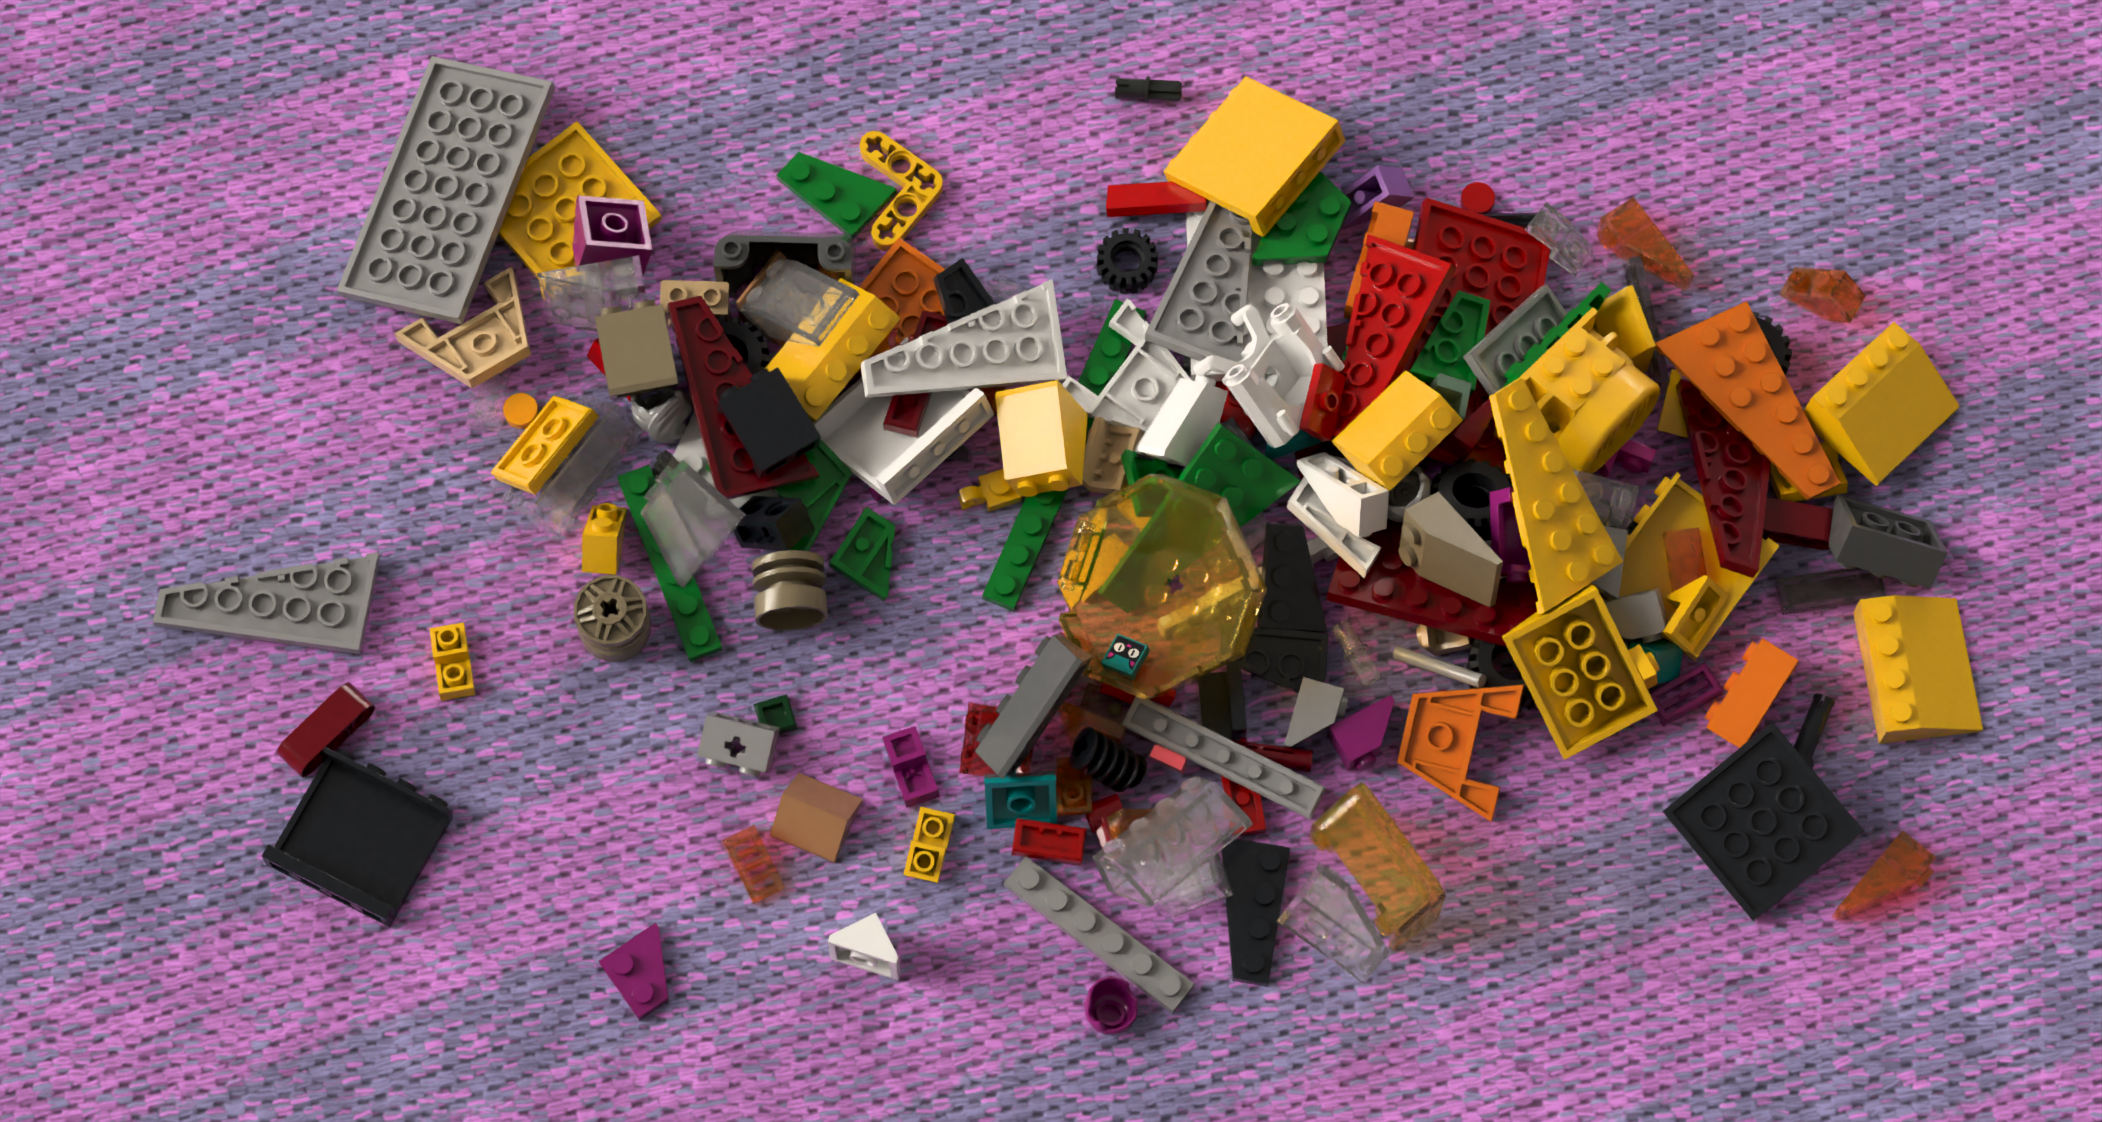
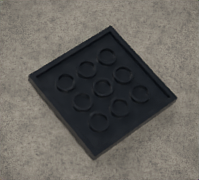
M1773 722L1662 811L1753 922L1865 832Z

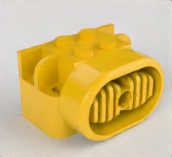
M1591 308L1518 378H1523L1570 466L1582 476L1591 475L1600 469L1639 430L1652 412L1660 395L1659 385L1637 369L1630 357L1617 348L1619 335L1615 332H1610L1604 338L1592 329L1598 314L1595 308ZM1495 425L1493 435L1496 438H1498L1497 429Z

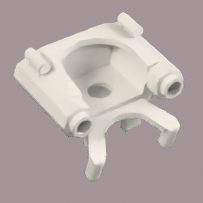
M1284 303L1277 306L1271 312L1272 320L1270 324L1276 332L1269 336L1257 308L1250 304L1244 306L1231 316V321L1236 326L1246 323L1252 336V342L1241 353L1244 359L1235 362L1211 355L1197 363L1193 367V371L1199 377L1206 375L1210 371L1225 374L1222 382L1224 385H1227L1242 406L1245 415L1249 416L1269 446L1277 448L1285 445L1300 430L1299 426L1314 364L1324 363L1338 372L1343 370L1345 365L1331 346L1323 347L1296 307ZM1271 366L1276 373L1268 376L1265 380V371Z

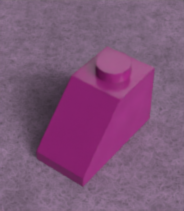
M1392 695L1329 726L1327 736L1347 771L1355 767L1360 771L1377 761L1375 757L1379 755L1395 702Z

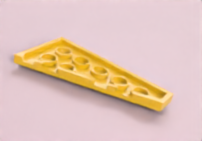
M1520 378L1490 395L1489 398L1498 438L1503 440L1507 458L1504 461L1506 474L1510 473L1514 492L1511 494L1522 546L1527 549L1531 565V570H1528L1531 583H1535L1538 602H1535L1538 614H1542L1623 563V560L1523 378Z

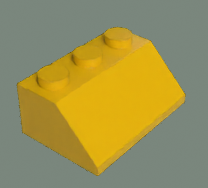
M1404 371L1340 432L1332 442L1360 474L1391 491L1463 420L1441 394L1408 371Z

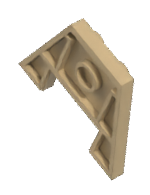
M512 266L483 284L485 290L496 304L495 306L439 338L425 318H420L394 333L397 341L470 388L476 387L530 356L531 350L519 289Z

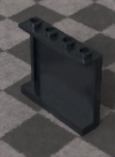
M325 747L323 753L326 758L275 846L273 847L268 844L261 857L267 866L390 928L453 818L449 808H447L448 803L432 794L427 798L417 793V788L403 779L395 782L385 777L387 773L373 764L368 763L365 767L355 762V756L343 749L337 748L335 752Z

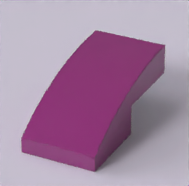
M916 726L883 736V743L906 808L940 797Z

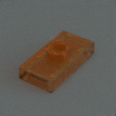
M1699 527L1662 533L1672 593L1704 575L1707 576Z

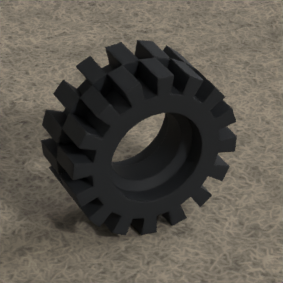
M1123 228V234H1119L1118 230L1112 232L1111 238L1106 236L1103 239V245L1100 244L1098 247L1097 272L1098 275H1101V281L1104 285L1108 282L1109 289L1115 291L1116 287L1120 288L1121 294H1126V289H1131L1133 294L1137 293L1139 287L1144 290L1148 287V282L1152 283L1155 273H1157L1158 252H1156L1155 243H1150V237L1147 234L1141 237L1140 230L1135 229L1134 234H1130L1129 228ZM1131 251L1138 255L1141 263L1134 271L1125 272L1116 267L1114 263L1115 257L1120 252Z

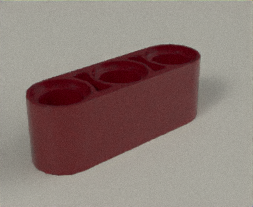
M1767 497L1762 538L1764 540L1770 538L1777 543L1829 550L1833 509Z
M347 682L340 686L283 740L277 749V754L302 778L307 777L324 762L326 758L323 753L324 748L327 747L335 751L371 717L375 710V705L354 685Z

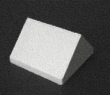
M876 913L829 936L828 947L832 960L899 980V957Z

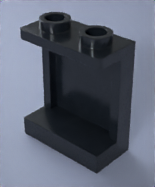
M778 367L770 372L767 368L759 371L750 378L751 383L742 388L736 385L727 389L720 395L721 400L718 401L717 410L721 415L724 414L753 461V469L759 479L764 478L818 447L821 441L820 434Z

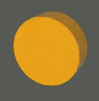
M526 393L511 395L503 406L507 423L516 429H526L539 413L535 399Z

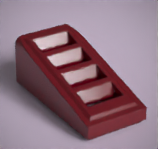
M1490 398L1447 436L1441 445L1443 450L1461 461L1469 456L1493 418Z

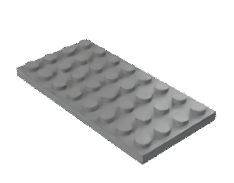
M431 56L336 290L338 294L344 298L463 324L556 89L553 82Z

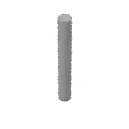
M1397 646L1393 651V658L1395 660L1478 688H1482L1486 683V676L1484 674Z

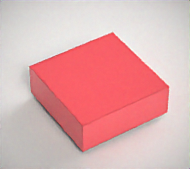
M1158 744L1154 745L1149 755L1152 761L1180 774L1184 773L1188 765L1186 757Z

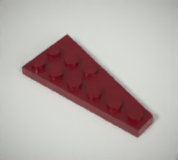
M702 296L668 303L667 307L718 502L818 479L819 473L814 465H811L805 454L764 478L759 479L753 469V461L724 414L721 415L717 410L718 401L721 400L720 395L736 385L739 388L751 383L750 378L753 375L743 362V358L738 350L734 348L724 333V329Z
M1680 379L1676 385V390L1720 567L1753 578L1759 570L1771 461L1764 454L1761 455L1752 446L1753 443L1741 431L1738 432L1700 394L1701 392L1690 381Z

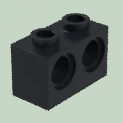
M752 496L727 519L741 548L787 551L814 528L808 515V510L802 503L801 498Z

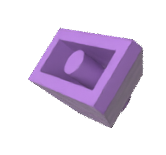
M1377 165L1341 192L1352 201L1351 209L1342 229L1370 221L1374 201L1400 208L1413 199L1414 195L1403 169Z

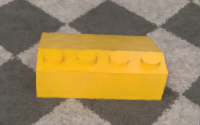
M1893 322L1812 396L1804 409V413L1812 429L1821 439L1875 486H1878L1951 417L1960 406L1920 343Z
M1591 583L1542 614L1535 612L1502 636L1564 760L1658 711L1598 589Z
M1892 595L1860 599L1853 614L1879 744L1982 732L1983 726L1957 598Z

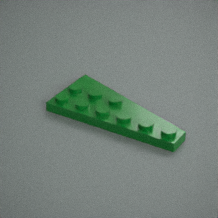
M1217 423L1097 593L1128 614L1295 487L1301 480L1220 423Z

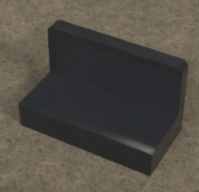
M1241 662L1226 663L1225 672L1199 674L1198 687L1202 726L1230 740H1237L1240 737L1246 738L1247 723Z

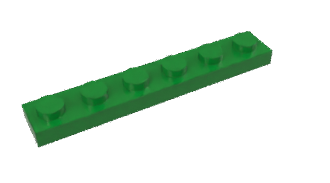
M650 465L617 476L689 661L693 662L722 651L723 649Z

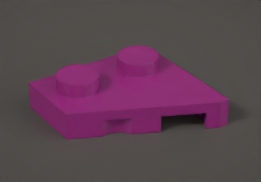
M656 923L599 960L600 966L639 1021L669 1001L660 929Z

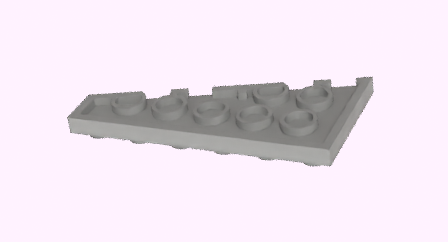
M1212 201L1209 202L1145 333L1146 341L1198 361H1202L1211 355L1239 362L1242 359L1244 324L1236 326L1231 321V316L1246 306L1252 228L1248 219Z
M379 552L366 554V557L348 560L346 557L334 559V562L314 566L312 564L258 572L255 576L243 578L235 576L225 578V581L208 584L199 582L160 589L153 623L156 627L361 654L380 555Z

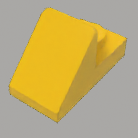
M1705 575L1683 586L1665 598L1676 611L1662 632L1683 651L1693 653L1729 595L1710 577Z

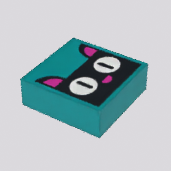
M1117 633L1101 664L1105 669L1134 680L1150 649L1148 645Z

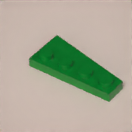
M1601 281L1576 308H1572L1558 326L1554 325L1547 332L1540 345L1535 343L1527 351L1522 363L1517 360L1507 370L1504 377L1508 380L1503 387L1517 380L1591 308H1595L1598 311L1612 290Z

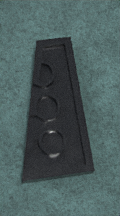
M1220 836L1232 981L1268 987L1290 848Z

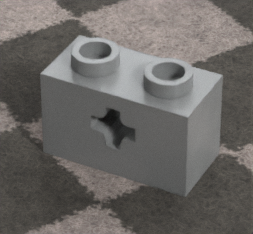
M712 711L706 715L697 756L706 758L705 763L712 766L726 767L728 763L740 766L739 771L742 773L760 776V772H767L771 769L780 727ZM739 737L741 738L740 744L746 746V748L737 753L735 752L736 746L730 744V742Z

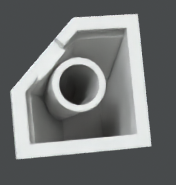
M1196 375L1195 381L1181 378L1136 445L1134 452L1153 460L1157 458L1170 464L1186 467L1216 424L1220 423L1228 391L1215 387L1216 380L1204 376L1199 377Z

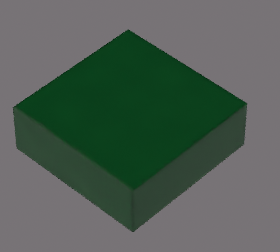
M787 694L753 704L758 722L780 727L779 735L797 730V724Z

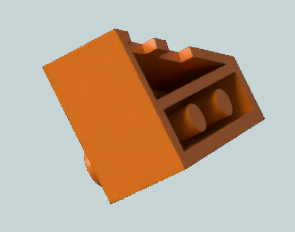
M1374 201L1368 231L1365 233L1363 248L1347 297L1344 318L1351 319L1355 294L1359 293L1362 280L1360 269L1362 262L1366 260L1368 250L1366 246L1367 234L1413 250L1415 239L1409 236L1414 211Z
M1763 638L1759 644L1754 641L1751 642L1742 657L1747 662L1740 674L1735 671L1732 672L1723 687L1724 690L1728 691L1721 704L1714 701L1704 719L1709 721L1706 726L1707 729L1738 748L1751 739L1776 697L1779 696L1788 678L1799 665L1798 659Z

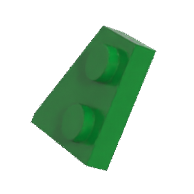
M866 507L828 566L885 601L889 594L888 587L892 565L895 525Z

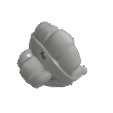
M666 389L661 393L647 397L645 401L638 394L631 396L633 419L644 431L649 433L654 441L663 444L673 443L683 437L686 430L684 420L691 413L693 407L690 393H685L682 390Z
M1415 466L1389 491L1387 519L1403 523L1405 509L1431 496V480L1420 466ZM1403 490H1408L1406 495H1402Z

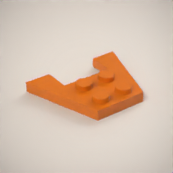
M1525 684L1414 693L1410 703L1397 763L1492 822L1501 786L1467 778L1482 711L1517 719Z

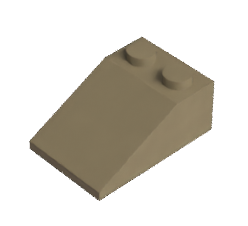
M1436 492L1405 509L1399 546V555L1403 563L1411 566L1419 576L1485 606L1492 607L1496 605L1503 561L1439 492Z

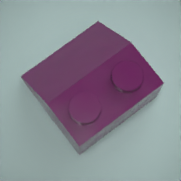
M577 196L573 253L577 273L643 278L652 253L644 201Z

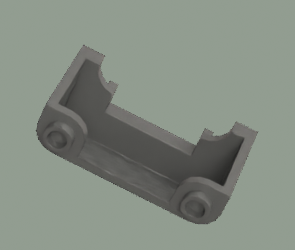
M734 231L721 238L714 250L716 282L729 283V298H736L737 289L745 282L751 283L754 280V267H764L776 250L781 251L796 268L821 269V285L833 287L840 278L855 285L856 247L852 238L845 234Z

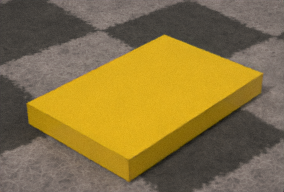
M556 395L552 396L493 468L491 474L503 483L536 495L598 419V414L589 407Z

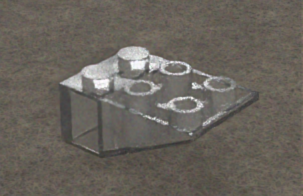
M639 255L537 273L549 323L597 332L595 316L601 315V309L621 306L622 311L635 309L634 303L648 300Z

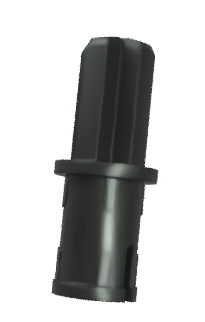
M1146 76V79L1116 77L1115 98L1145 99V103H1149L1150 99L1179 101L1182 97V83L1180 81L1151 80L1150 76Z

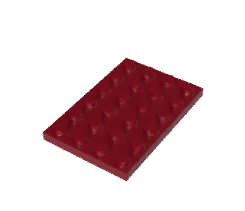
M1387 519L1386 529L1373 532L1370 536L1362 537L1381 547L1379 556L1365 578L1339 556L1326 599L1334 603L1505 647L1507 646L1502 636L1537 612L1535 603L1538 602L1535 583H1531L1530 578H1527V582L1508 583L1506 582V577L1500 579L1496 605L1488 607L1419 576L1411 566L1403 563L1399 555L1403 523Z

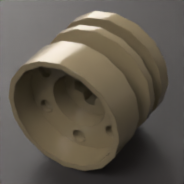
M803 550L777 551L760 556L752 562L753 577H755L753 579L754 590L759 592L754 597L757 625L766 629L784 631L814 627L827 620L826 591L821 589L826 583L825 574L823 573L825 570L824 559L821 555Z
M604 575L589 581L578 592L574 602V620L585 649L595 658L607 662H622L636 656L646 646L651 634V618L641 589L630 579L618 575ZM615 609L617 610V615L610 614L608 617L605 616V612L612 613Z

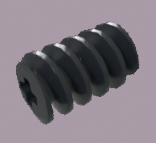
M1088 726L1082 729L1074 740L1069 759L1072 768L1081 770V773L1087 776L1091 775L1092 779L1101 781L1103 785L1111 787L1112 790L1118 793L1124 792L1127 788L1136 787L1144 779L1147 771L1145 757L1129 748H1125L1124 745L1115 742L1103 733L1095 731L1094 728Z

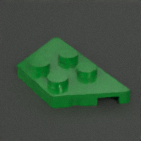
M1320 171L1264 237H1261L1252 257V265L1263 266V262L1283 261V265L1298 264L1302 261L1309 263L1327 262L1351 209L1352 201Z

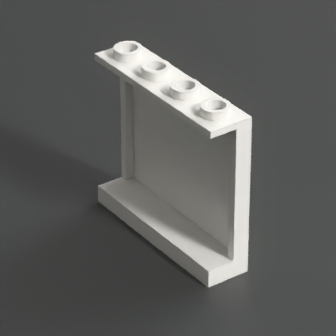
M906 337L900 344H906L909 338ZM860 378L832 403L813 424L820 434L821 440L853 474L892 504L896 505L995 415L982 391L975 388L971 392L967 389L932 392L918 436L912 437L884 430L883 422L893 396L865 398L863 379Z

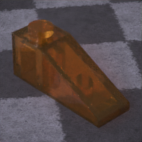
M1634 197L1600 218L1597 236L1604 248H1611L1617 257L1684 291L1690 287L1694 274Z
M1902 830L1837 907L1832 918L1839 921L1908 893L1915 884L1922 887L1935 872L1930 866L1936 856Z

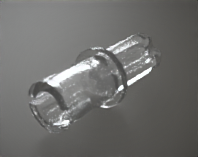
M1351 620L1341 621L1347 633L1346 635L1343 634L1337 623L1332 627L1331 633L1335 636L1345 654L1343 656L1344 661L1350 662L1362 685L1366 687L1375 684L1381 678V674L1368 653L1369 646L1362 643Z

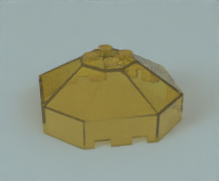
M1148 474L1136 480V483L1097 500L1096 508L1078 516L1057 581L1070 612L1060 613L1058 620L1066 638L1094 657L1083 675L1140 698L1150 699L1161 697L1245 656L1267 588L1225 497L1165 474ZM1177 574L1180 576L1179 582L1184 584L1183 590H1176L1175 594L1171 593V586L1167 584L1168 578L1174 579ZM1117 633L1148 645L1150 649L1134 680L1105 669L1101 664Z

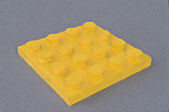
M578 121L528 157L498 233L500 238L556 301L591 275L577 273L573 253L575 210L578 195L644 201L649 230L662 221L659 211Z

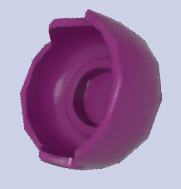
M1113 976L1098 979L1087 993L1084 1002L1085 1016L1097 1032L1114 1036L1126 1032L1136 1021L1138 999L1131 992L1129 983L1126 980Z

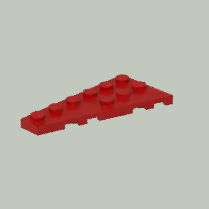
M1367 234L1366 246L1368 250L1366 260L1361 264L1360 275L1362 280L1359 293L1355 294L1346 339L1348 350L1345 361H1342L1345 367L1340 371L1341 374L1346 376L1332 435L1333 439L1401 375L1457 270L1452 263Z

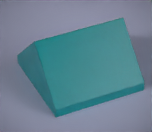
M1055 771L1015 773L1004 779L997 774H984L987 829L1015 828L1017 818L1057 824Z

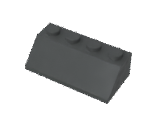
M1060 633L1053 635L1052 638L1046 636L1041 641L1035 651V654L1039 656L1032 667L1028 665L1024 667L1015 681L1019 687L1012 697L1007 694L1002 699L996 709V712L1000 715L993 725L987 723L976 739L980 745L975 752L1003 779L1017 772L1094 658Z

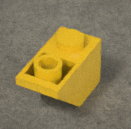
M612 503L592 505L582 534V572L617 574L621 562L627 508L617 507Z

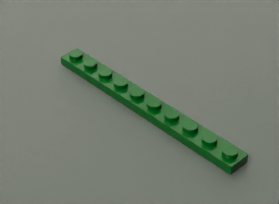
M1116 299L1078 380L1080 384L1097 396L1100 395L1127 359L1133 346L1132 342L1108 326L1111 319L1124 303ZM1136 307L1137 313L1144 320L1146 311ZM1089 417L1087 420L1086 442L1087 433L1089 429L1092 427L1094 419ZM1069 488L1065 491L1054 490L1025 498L982 594L983 600L1010 611H1015Z

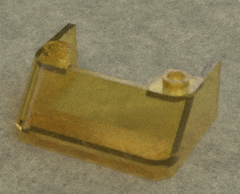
M1361 782L1350 789L1312 824L1309 840L1320 851L1326 849L1329 853L1335 852L1375 905L1377 917L1373 919L1374 924L1384 937L1390 936L1388 946L1392 951L1439 919L1446 897L1441 884L1372 791L1364 783Z

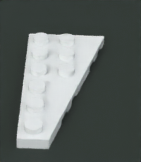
M1053 279L1028 291L1025 290L1003 302L993 304L949 323L947 326L936 331L926 333L913 341L864 360L860 365L865 398L1038 384L1055 380L1059 382L1065 381L1067 379Z

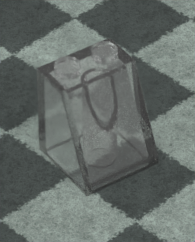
M682 460L674 469L667 466L657 477L656 483L644 496L648 502L642 509L641 514L677 584L684 588L723 547L745 517V514Z

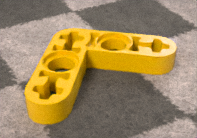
M870 131L864 134L860 140L861 157L865 162L903 188L874 222L871 230L873 244L880 250L888 251L898 238L902 240L906 238L943 192V179L937 170L884 133ZM869 143L872 145L880 143L881 151L888 156L885 163H883L884 155L878 150H874L872 153L869 152ZM902 159L908 161L911 167L906 173H897L892 169L893 163ZM917 169H919V178L924 182H929L931 179L934 180V189L930 187L925 190L922 189V182L915 177ZM903 203H912L916 206L917 211L912 216L904 217L900 215L898 208ZM894 218L897 224L892 230L893 238L885 237L881 239L880 230L888 231L893 225Z

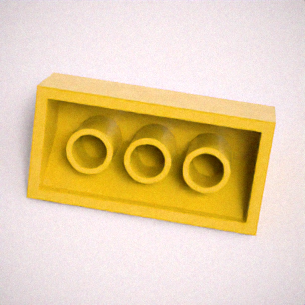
M840 278L764 369L767 368L769 372L777 367L780 369L813 423L819 419L861 368L860 364L871 356L901 318L875 295Z

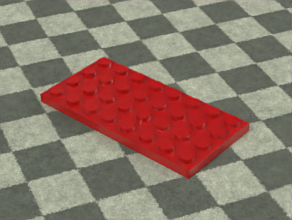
M1426 197L1421 204L1413 250L1452 263L1457 270L1402 373L1410 370L1458 291L1491 300L1485 337L1531 294L1543 286L1553 237ZM1478 379L1475 391L1469 396L1465 419L1489 399L1488 393ZM1493 416L1474 450L1462 462H1467L1468 459H1475L1476 462L1480 463L1483 460L1489 461L1490 466L1495 467L1498 465L1503 468L1502 473L1506 474L1504 461L1507 460L1503 442L1493 435L1495 429ZM1446 436L1427 457L1453 464L1454 461L1459 459L1441 448L1443 441L1447 438Z

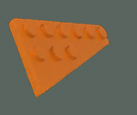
M901 238L895 241L859 286L878 297L901 318L894 326V328L898 329L895 339L899 344L906 337L909 338L911 334H915L922 311L944 315L933 279L944 271L945 268ZM889 334L869 358L891 349L888 345ZM861 368L847 383V385L855 379L862 376Z
M1747 301L1655 343V349L1661 355L1663 354L1675 366V369L1683 377H1686L1701 392L1700 394L1738 432L1741 431L1753 443L1752 446L1761 455L1764 454L1778 468V472L1807 501L1841 484Z

